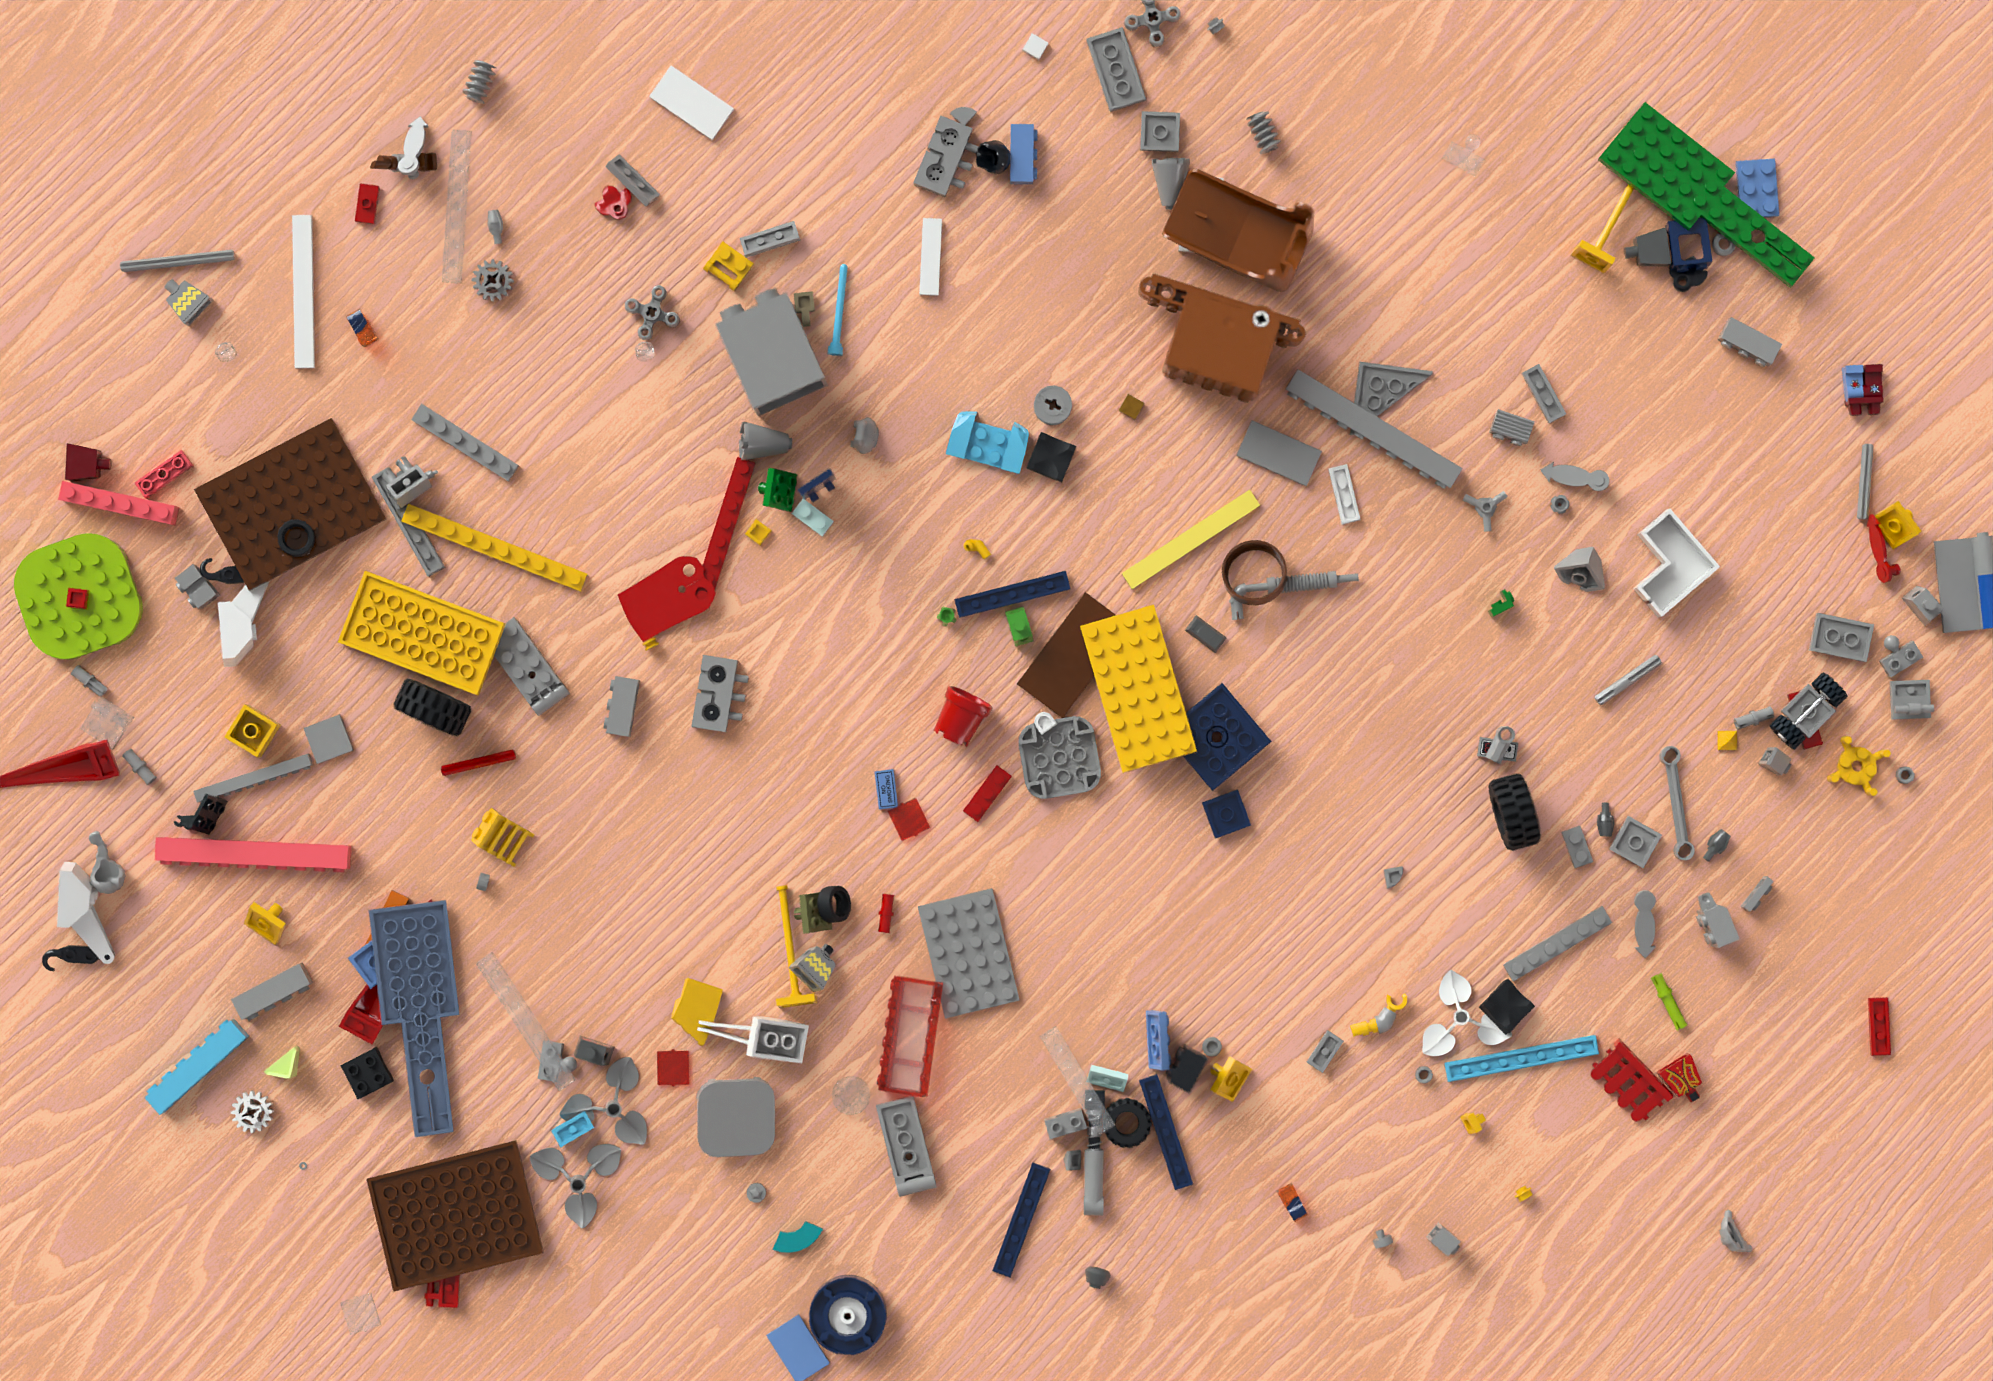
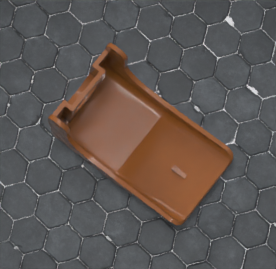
M1192 169L1186 176L1162 235L1166 239L1229 271L1275 291L1284 292L1290 287L1312 237L1314 209L1301 202H1296L1294 208L1283 207L1200 169Z

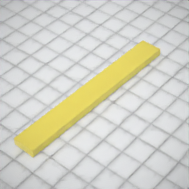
M1248 490L1121 574L1131 589H1134L1259 507L1260 504L1251 490Z

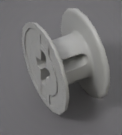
M1053 385L1047 386L1038 392L1034 401V412L1039 420L1048 425H1059L1069 417L1072 409V400L1066 390ZM1047 400L1051 403L1052 401H1056V406L1061 409L1058 410L1054 408L1053 410H1050V405L1045 403V401Z

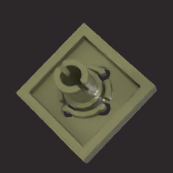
M820 892L799 895L800 908H795L794 913L801 914L794 915L796 920L802 919L803 934L832 929V923L825 922L818 911L817 903Z

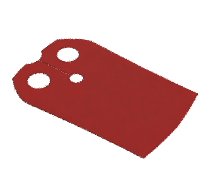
M681 556L617 595L629 623L644 642L668 628L707 610L713 602L716 592L712 582L704 577V568L700 561L695 557ZM691 564L694 566L695 573L692 576L684 574L683 568L685 565ZM680 586L685 587L684 593L679 592L678 589ZM700 587L707 590V597L702 600L698 599L695 594L696 590Z

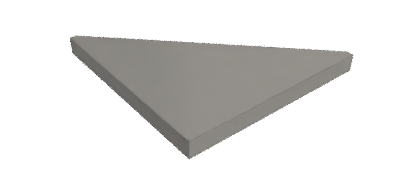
M1359 362L1354 403L1377 417L1431 376L1433 371ZM1350 429V435H1354V430Z

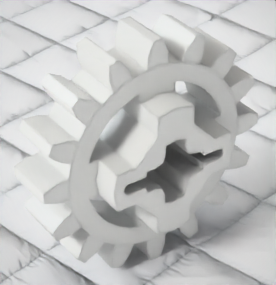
M250 1091L249 1095L245 1092L242 1093L243 1098L240 1096L236 1098L238 1103L232 1104L236 1109L231 1111V1114L236 1115L232 1121L239 1122L236 1126L237 1128L243 1126L244 1132L250 1129V1132L254 1133L256 1128L258 1131H262V1125L264 1127L269 1126L267 1120L271 1121L273 1119L269 1114L273 1113L274 1110L269 1109V1106L273 1103L266 1102L268 1096L262 1098V1092H258L255 1095L254 1091ZM252 1099L258 1100L261 1105L254 1103ZM243 1104L244 1110L242 1113H240V1109ZM258 1108H259V1110L256 1111V1113H254V1115H253V1114H251V1115H250V1114H249V1115H245V1114L248 1113L251 1109H258ZM265 1110L264 1118L261 1119L262 1111ZM243 1119L251 1121L252 1124L246 1123Z

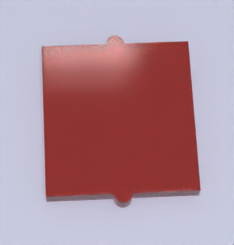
M917 798L905 803L901 802L899 806L888 810L901 841L912 836H918V833L930 828Z
M674 1049L671 1051H657V1085H672V1087L675 1085H689V1051H675Z

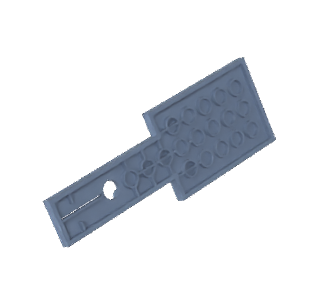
M446 900L368 910L382 1025L401 1023L414 1137L454 1132L440 1017L459 1015ZM429 1069L434 1072L435 1078L432 1083L423 1084L420 1081V1074L423 1070Z

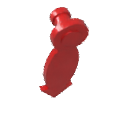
M1870 514L1867 527H1869L1872 552L1878 563L1876 572L1879 580L1882 583H1887L1891 581L1892 575L1896 576L1901 573V568L1898 564H1893L1892 566L1888 564L1885 540L1878 525L1881 523L1873 514Z

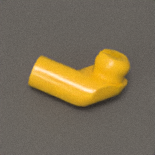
M968 539L963 545L966 551L979 552L983 559L991 555L982 540Z

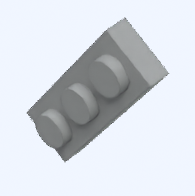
M620 154L610 160L605 166L645 206H648L659 197L660 194Z
M794 221L740 238L746 258L801 241Z
M1540 364L1521 373L1548 424L1566 415Z

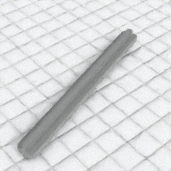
M233 250L130 260L120 262V268L122 272L233 261L235 254Z

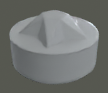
M753 1183L747 1189V1197L754 1203L761 1202L766 1196V1189L761 1183Z

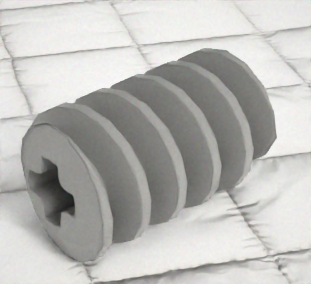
M475 60L474 64L477 67L471 68L475 75L468 76L472 82L465 83L469 89H463V93L466 95V98L484 104L485 102L480 98L487 97L483 90H490L486 82H493L489 75L495 76L491 69L496 67L486 62Z
M1269 111L1256 113L1246 119L1251 120L1248 126L1254 127L1251 133L1257 134L1254 140L1260 141L1257 144V148H1263L1260 151V155L1277 149V145L1281 142L1280 139L1274 140L1278 132H1271L1275 125H1268L1272 118H1265Z

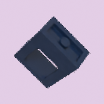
M1702 217L1698 218L1689 231L1676 221H1668L1665 228L1666 233L1669 235L1673 263L1671 271L1686 272L1690 268H1696V270L1707 269L1713 262L1707 221ZM1692 234L1700 235L1703 258L1683 261L1681 259L1678 237Z

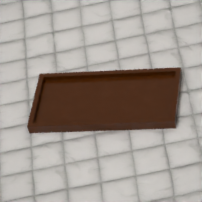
M1085 592L1018 681L1017 685L1063 718L1094 677L1080 626L1116 616V614Z

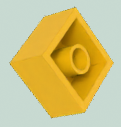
M244 704L224 737L252 755L262 757L281 724L254 707Z

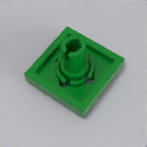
M768 468L766 483L761 482L758 486L759 493L764 494L763 506L792 512L797 474Z

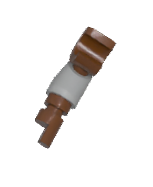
M420 153L417 157L419 162L418 171L436 170V153ZM405 154L379 155L377 161L371 163L370 168L400 172L398 163L405 157Z

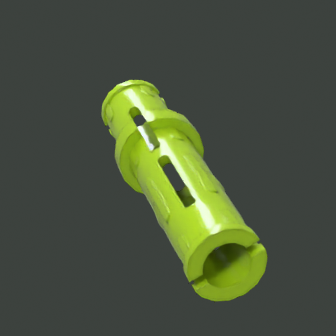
M1660 973L1653 976L1651 980L1657 989V996L1661 998L1675 1029L1679 1030L1686 1027L1687 1023L1673 998L1672 989L1668 987L1664 980L1663 974Z

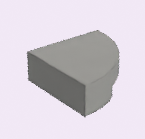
M959 107L950 112V115L959 123L966 125L977 112L969 107Z
M1403 866L1383 870L1387 889L1395 886L1400 881L1403 874Z

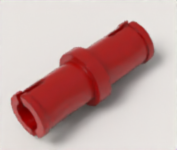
M882 894L881 911L878 913L880 915L878 932L890 933L891 917L894 916L892 909L895 895Z

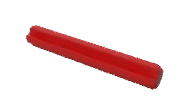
M508 750L441 766V773L443 776L515 760L516 753L514 750Z

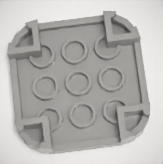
M1078 716L1054 719L1057 725L1042 735L1034 723L1027 725L1021 731L1019 751L1024 780L1028 791L1033 796L1048 799L1083 793L1092 790L1098 784L1101 778V769L1095 734L1092 725L1086 719Z
M761 1077L733 1080H716L714 1078L702 1085L700 1090L697 1091L696 1096L697 1140L704 1153L713 1157L750 1156L763 1154L771 1148L775 1138V1097L768 1082L761 1079Z

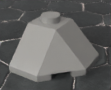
M1594 547L1576 549L1554 566V570L1560 580L1566 584L1574 583L1586 592L1603 590L1605 588L1601 558Z

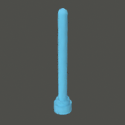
M846 264L840 266L833 341L830 342L827 354L833 356L843 355L840 338L848 269Z

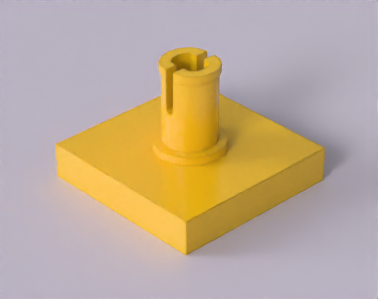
M1899 501L1874 515L1881 523L1878 525L1883 537L1892 549L1897 548L1921 532V529L1912 519L1913 513L1905 509Z
M253 902L249 907L244 924L276 945L281 938L286 924L277 918L283 908L279 904L274 903L267 911Z
M1229 1057L1224 1067L1218 1063L1212 1066L1219 1070V1072L1211 1068L1210 1073L1216 1076L1217 1079L1210 1090L1233 1102L1252 1068Z

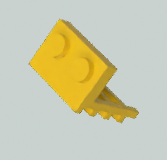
M491 808L484 814L479 828L477 827L474 830L471 841L477 847L515 867L516 863L512 859L527 835L533 838L535 834ZM508 825L513 826L498 851L495 852L493 849ZM517 831H522L507 857L502 856Z

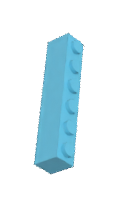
M235 1019L225 1020L219 1026L220 1030L216 1034L212 1032L204 1039L206 1042L201 1047L199 1045L190 1052L191 1056L187 1060L183 1058L175 1065L177 1067L172 1073L170 1071L161 1078L163 1081L158 1086L154 1084L147 1090L148 1095L145 1099L159 1115L165 1113L249 1037Z

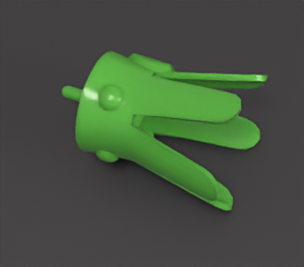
M944 606L937 615V619L943 622V626H947L949 622L955 623L954 613L956 611L954 608L950 609Z

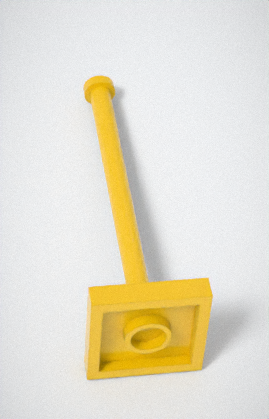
M1629 184L1627 185L1595 246L1581 240L1574 248L1571 256L1602 273H1605L1613 265L1616 258L1601 249L1634 190L1633 187Z
M788 885L777 886L776 890L779 891L789 967L795 961L786 892ZM789 969L792 994H790V997L776 998L777 1007L786 1008L817 1003V996L814 993L802 995V992H799L798 977Z

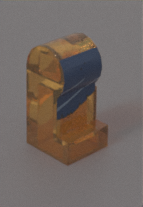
M360 308L346 316L362 347L365 348L379 340Z
M1292 1183L1276 1191L1294 1222L1308 1215Z

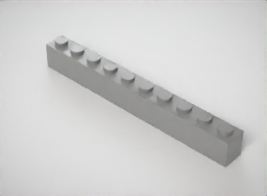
M1298 369L1286 387V390L1289 391L1287 395L1295 400L1298 398L1303 399L1305 406L1312 410L1315 407L1321 410L1320 415L1329 420L1333 417L1338 420L1337 425L1345 430L1348 427L1353 429L1355 436L1362 440L1364 437L1371 440L1369 444L1378 450L1380 447L1386 449V454L1393 459L1401 458L1404 460L1402 464L1408 468L1416 467L1420 470L1418 474L1429 479L1431 476L1436 479L1435 484L1443 489L1446 486L1451 488L1463 469Z

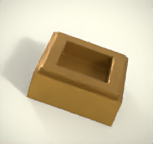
M1128 394L1118 411L1135 420L1145 403Z

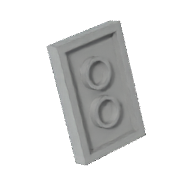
M1816 613L1809 651L1867 662L1874 624Z

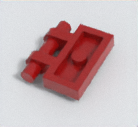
M460 1275L427 1283V1289L424 1292L426 1306L433 1307L434 1299H439L438 1307L458 1308ZM435 1282H439V1293L434 1292Z

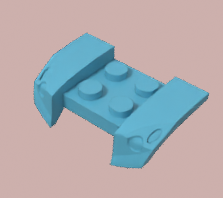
M965 411L957 415L947 446V455L965 458L1020 474L1029 437L1028 430L1025 427L1014 422L1010 431L975 421L977 411Z

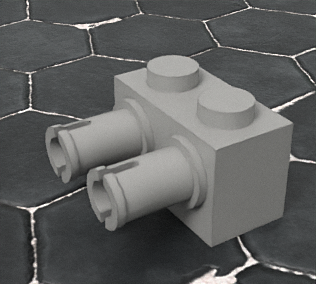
M405 456L401 457L403 463L399 459L396 461V465L403 472L402 475L396 477L390 467L385 468L387 474L384 470L380 473V476L387 483L386 488L400 508L432 487L428 477L418 464L412 466Z

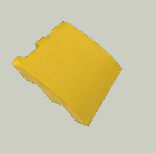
M686 978L682 995L679 999L675 1000L671 1019L680 1025L687 1034H690L698 1042V1045L704 1046L709 1033L698 1031L697 1029L698 1027L711 1029L712 1026L699 1024V1020L714 1021L723 989Z

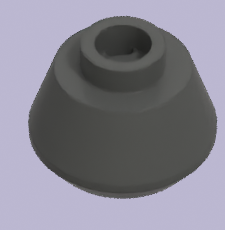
M1089 1266L1085 1269L1086 1282L1090 1283L1089 1286L1100 1289L1101 1286H1105L1111 1277L1110 1272L1102 1268Z

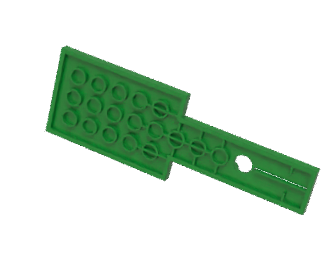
M1646 102L1643 103L1598 159V161L1688 231L1699 217L1705 219L1710 226L1790 288L1815 259L1809 252L1724 187L1735 174L1732 169ZM1752 231H1762L1765 236L1764 242H1753L1751 239Z

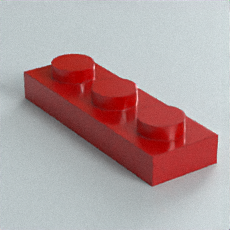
M996 765L963 812L979 822L1012 776Z

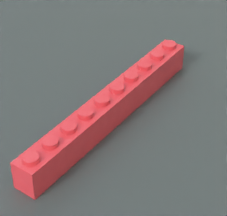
M156 837L155 860L160 861V864L172 865V861H179V865L191 866V862H199V866H210V863H218V867H230V864H237V868H249V865H256V869H268L269 865L275 866L277 870H287V866H292L298 871H306V867H314V871L325 872L326 868H333V872H345V869H350L351 845Z

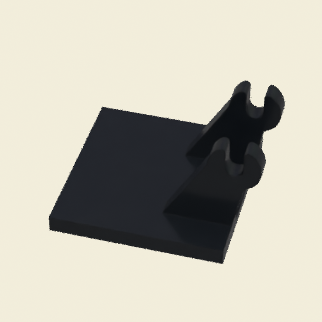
M205 794L194 815H178L177 818L181 821L180 823L174 821V824L177 827L184 826L187 830H195L210 835L216 826L219 816L224 812L228 801Z

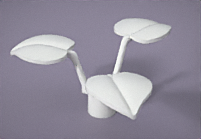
M1449 970L1441 981L1439 995L1444 1004H1456L1455 1022L1447 1031L1441 1024H1432L1427 1027L1423 1034V1054L1440 1056L1450 1052L1455 1045V1038L1449 1033L1456 1025L1463 1026L1468 1022L1480 1026L1478 1037L1484 1044L1496 1045L1512 1037V1031L1505 1035L1486 1014L1482 1016L1481 1023L1469 1018L1468 1012L1461 1009L1459 1002H1465L1469 999L1471 986L1464 977L1453 970Z

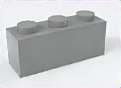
M1732 317L1727 320L1717 339L1721 341L1722 346L1738 350L1739 355L1755 359V363L1762 367L1772 365L1782 346L1780 342Z
M615 676V680H611L610 691H613L612 699H608L607 710L610 711L609 717H605L604 721L606 733L631 737L640 680Z

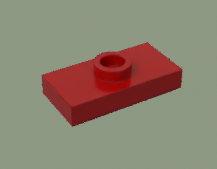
M360 183L355 222L375 225L379 186Z

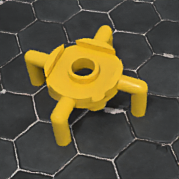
M1850 736L1841 737L1840 742L1844 751L1839 757L1837 771L1828 775L1827 781L1838 782L1841 778L1849 784L1862 785L1868 796L1877 795V789L1872 788L1869 781L1877 772L1876 761L1883 757H1889L1891 755L1890 750H1880L1872 754L1866 748L1851 747L1852 738ZM1856 760L1862 765L1861 769L1857 772L1852 769V763Z

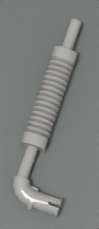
M1328 571L1327 574L1326 572L1323 574L1320 572V574L1316 573V575L1315 573H1309V576L1308 574H1305V576L1304 574L1302 576L1299 574L1298 577L1297 575H1291V577L1287 576L1286 585L1281 593H1284V591L1285 593L1288 591L1289 593L1291 591L1295 592V590L1298 592L1302 591V589L1303 591L1306 589L1309 591V589L1313 590V588L1314 590H1319L1320 588L1324 589V587L1325 589L1328 587L1337 588V583L1359 581L1358 573L1336 575V571ZM1280 576V579L1279 577H1276V579L1275 577L1266 578L1267 583L1248 585L1243 583L1234 588V592L1244 596L1246 592L1267 590L1268 594H1270L1278 587L1282 576ZM1231 596L1229 603H1231L1232 620H1237V611L1238 619H1244L1242 603L1236 601Z

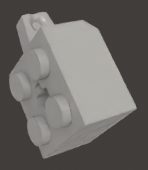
M1709 892L1698 896L1700 910H1697L1698 916H1696L1699 926H1703L1705 930L1703 936L1706 943L1712 947L1720 948L1739 940L1740 938L1728 909L1717 905Z

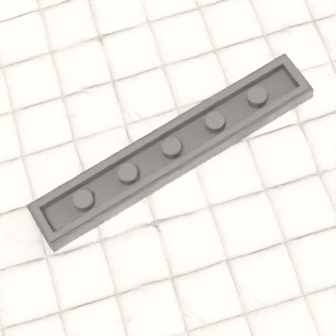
M381 472L372 476L374 483L427 576L430 577L444 569L445 566L426 532L401 522L407 505L400 508L386 488L387 483L380 476Z

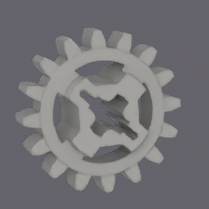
M492 259L491 264H489L485 260V266L482 267L478 264L477 266L480 270L473 271L476 275V278H472V281L476 283L473 288L479 289L477 292L479 296L484 294V300H487L488 297H490L492 302H494L495 297L502 300L501 295L508 296L507 289H513L509 285L514 283V280L509 278L513 273L511 271L507 272L509 269L507 265L502 267V261L496 264L495 260ZM490 268H497V269H498V270H496L495 272H489V271H488V269H490ZM483 275V276H484V282L482 283V286H481V276ZM504 275H505V284H504V287H503V286H502V278H503ZM490 277L495 278V284L490 283ZM491 289L498 290V292L489 293L487 291H490Z

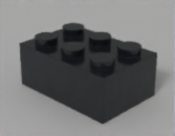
M1184 1044L1183 1048L1179 1046L1176 1051V1061L1174 1065H1169L1166 1075L1169 1083L1190 1093L1208 1058L1203 1053Z

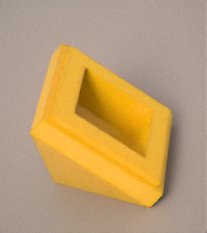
M1717 731V750H1737V731Z

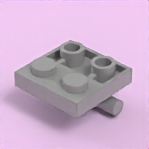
M1930 680L1889 681L1891 720L1931 718V712H1934V705L1931 704Z

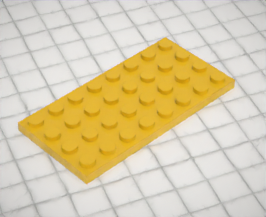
M364 571L338 643L479 696L506 623Z
M1154 604L1080 626L1122 773L1197 752Z

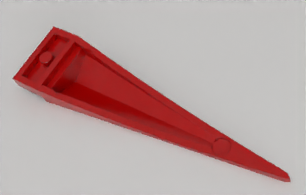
M108 739L94 743L88 742L0 775V788L56 782L101 781L119 776L120 771Z
M366 984L348 1008L338 1027L372 1045L383 1025L381 1023L377 985L370 989Z

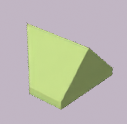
M298 1046L293 1047L264 1071L265 1074L288 1079L297 1076L300 1048Z

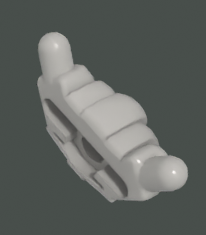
M1726 1210L1721 1223V1229L1719 1230L1722 1244L1726 1245L1731 1251L1751 1252L1752 1246L1744 1241L1739 1230L1736 1228L1732 1219V1212Z

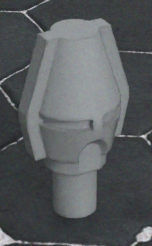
M499 210L488 211L487 224L489 232L493 235L494 244L502 243V218Z

